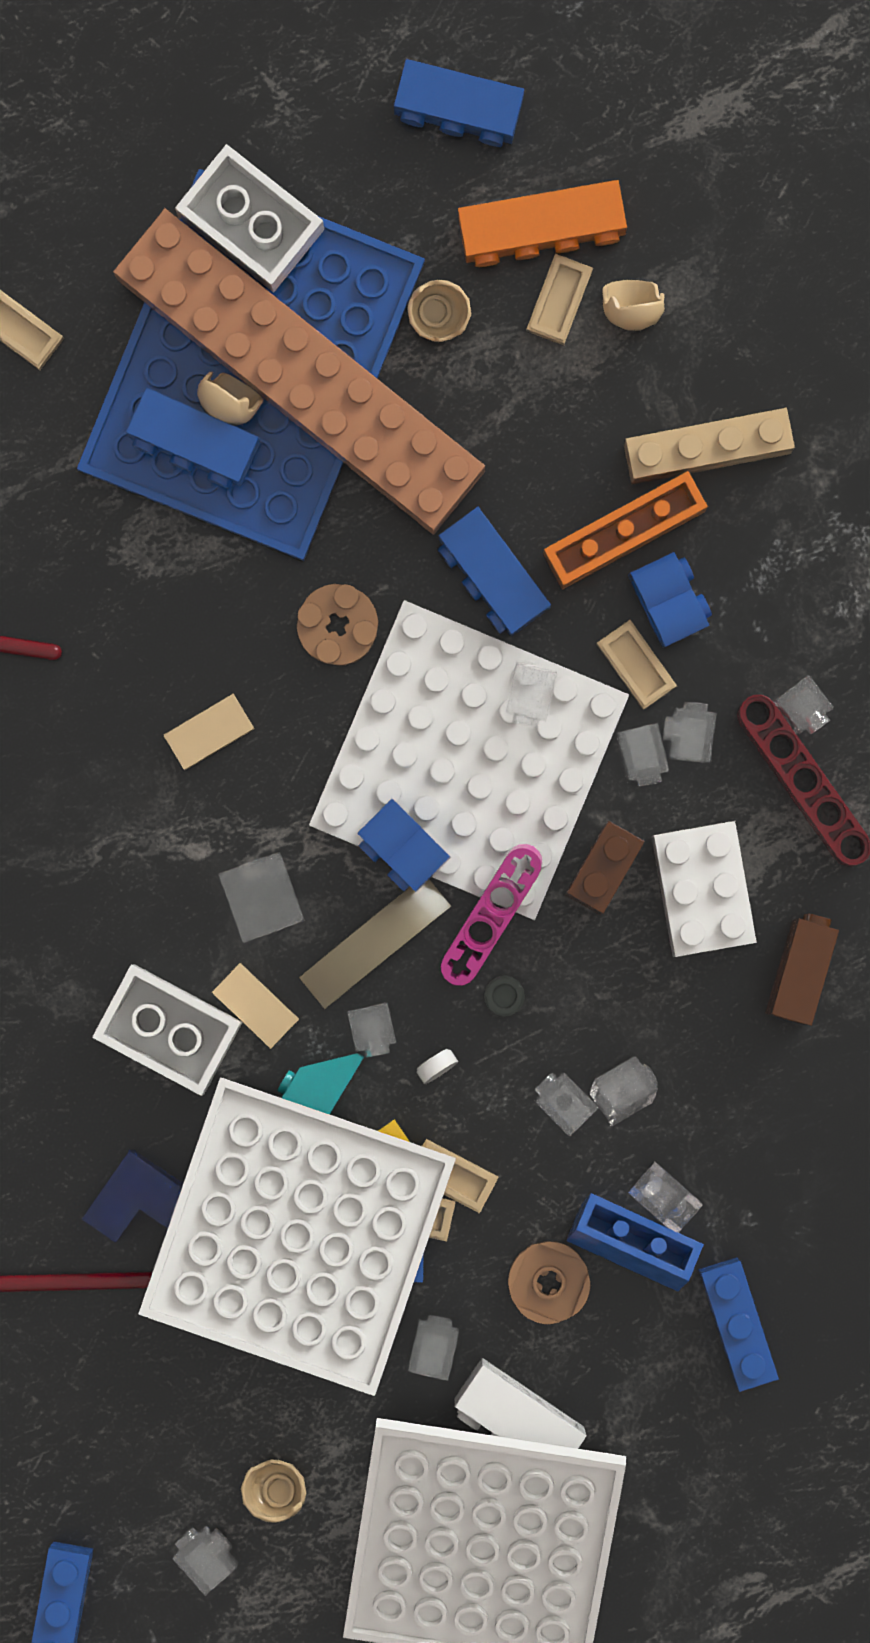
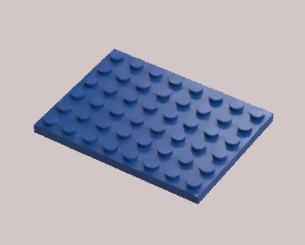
M198 169L192 186L203 174L204 170ZM322 217L319 218L323 220L324 231L274 293L222 253L377 379L425 263V258ZM144 302L77 470L304 561L344 463L263 397V403L255 415L247 423L235 426L258 436L261 442L241 487L231 483L229 489L221 487L206 479L209 474L206 471L194 467L192 472L185 471L169 463L172 457L156 450L155 455L152 456L132 446L134 440L128 437L126 431L146 387L206 413L197 396L198 385L206 374L213 372L211 380H214L221 373H227L240 380Z

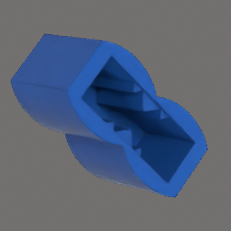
M675 552L628 574L632 587L662 648L709 626L707 618L712 616L711 610L702 594L696 596L691 588L689 581L694 579V575L685 557L678 559Z
M391 799L357 833L363 839L358 846L374 862L381 857L392 868L387 875L404 892L409 887L417 892L451 858L394 799Z

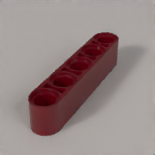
M762 694L748 697L739 706L737 712L738 722L832 857L844 866H856L863 863L870 855V839L775 703L769 697ZM759 703L766 708L768 717L764 724L755 725L747 719L746 710L750 704ZM782 736L790 742L791 752L787 758H777L771 753L770 742L774 737ZM798 770H807L813 775L815 784L811 791L802 792L795 787L793 777ZM822 803H830L838 811L837 821L832 826L822 824L817 817L818 807ZM847 836L855 837L860 841L861 853L856 859L846 858L841 852L842 840Z

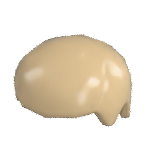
M433 280L419 286L412 293L407 307L409 323L420 337L434 342L447 341L461 335L471 317L470 301L460 286L446 280Z
M641 280L611 282L603 287L604 313L607 319L615 326L625 330L640 331L656 324L664 313V294L660 293L659 295L658 286L653 282Z
M213 372L206 374L198 385L197 396L208 415L230 425L237 426L247 423L263 403L262 397L256 391L233 376L221 373L214 380H211Z
M273 1459L251 1467L247 1471L241 1486L243 1504L250 1513L262 1521L272 1523L283 1522L295 1516L302 1509L307 1494L304 1477L293 1464Z

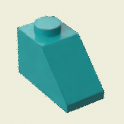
M355 1053L302 1066L296 1074L289 1070L278 1087L277 1092L283 1095L282 1099L330 1115L364 1057Z

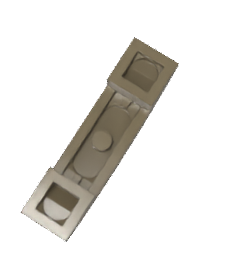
M430 879L417 892L409 887L299 978L323 1008L326 1009L443 914L451 905Z

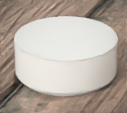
M445 1049L419 1066L416 1073L422 1082L427 1084L454 1067L458 1060L451 1050Z

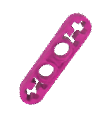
M519 844L508 852L448 948L441 963V972L449 983L465 985L475 978L536 881L543 864L542 856L534 846ZM526 854L532 858L530 865L534 870L525 869L522 872L517 883L525 886L523 889H520L513 880L503 878L501 875L506 873L511 878L517 867V862L513 858L522 859ZM499 887L507 888L512 892L514 902L507 908L496 907L492 903L491 892ZM477 921L488 923L492 928L493 936L486 942L474 940L470 934V926ZM460 941H463L470 949L482 952L481 956H478L474 951L472 952L466 964V967L470 969L469 972L462 970L459 974H456L452 971L454 964L449 960L452 958L458 961L467 947L460 945Z

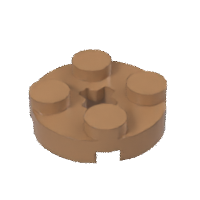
M330 584L323 586L311 593L298 611L297 632L301 644L311 657L325 664L346 666L359 661L370 651L377 637L378 617L374 605L364 593L351 585ZM337 614L339 618L347 617L350 622L345 625L346 633L342 636H339L336 631L329 633L326 629V626L331 623L329 617Z
M545 1241L531 1244L518 1254L509 1271L508 1285L513 1302L525 1317L537 1323L554 1324L574 1316L583 1308L590 1292V1278L586 1264L573 1248L560 1242ZM549 1271L556 1272V1280L561 1282L560 1288L558 1290L551 1289L549 1294L543 1293L542 1284L537 1282L540 1275L546 1276Z

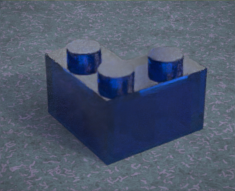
M132 1149L125 1156L82 1220L115 1243L120 1240L140 1210L168 1229L183 1184Z

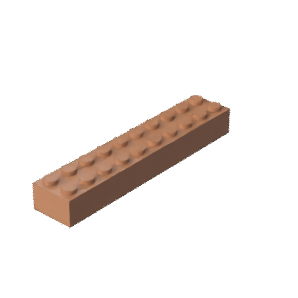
M166 208L113 271L117 281L433 535L484 474L485 465Z

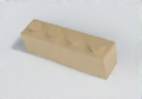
M787 408L626 438L624 443L631 485L679 476L687 471L695 473L788 455L795 448Z

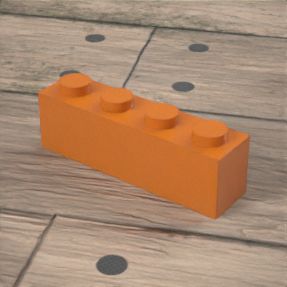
M619 180L458 208V220L466 263L475 262L476 267L498 264L500 262L499 257L515 255L516 260L535 258L540 255L539 250L555 248L556 253L570 252L579 249V243L595 241L596 246L610 245L619 242V236L626 235L627 230Z
M689 471L550 545L544 549L543 556L563 590L705 513L708 506Z

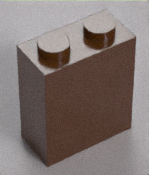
M608 821L603 826L567 889L565 896L599 915L604 914L645 841Z
M808 913L804 914L803 919L792 920L765 1014L812 1026L839 933L838 929L830 927L831 919Z

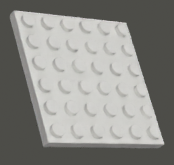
M404 600L309 826L358 846L363 839L357 833L391 799H394L451 857L432 878L478 897L482 896L508 852L513 847L519 844L534 846L542 856L543 865L539 876L516 913L535 920L629 694ZM526 854L522 859L514 857L513 860L517 862V867L513 875L509 878L506 873H503L501 877L513 880L520 889H523L525 885L517 882L525 869L534 870L530 865L532 858ZM499 887L491 892V900L494 904L507 908L514 902V896L507 888Z
M220 1077L138 1314L375 1396L456 1158Z
M377 1418L343 1638L375 1643H593L626 1467V1456Z

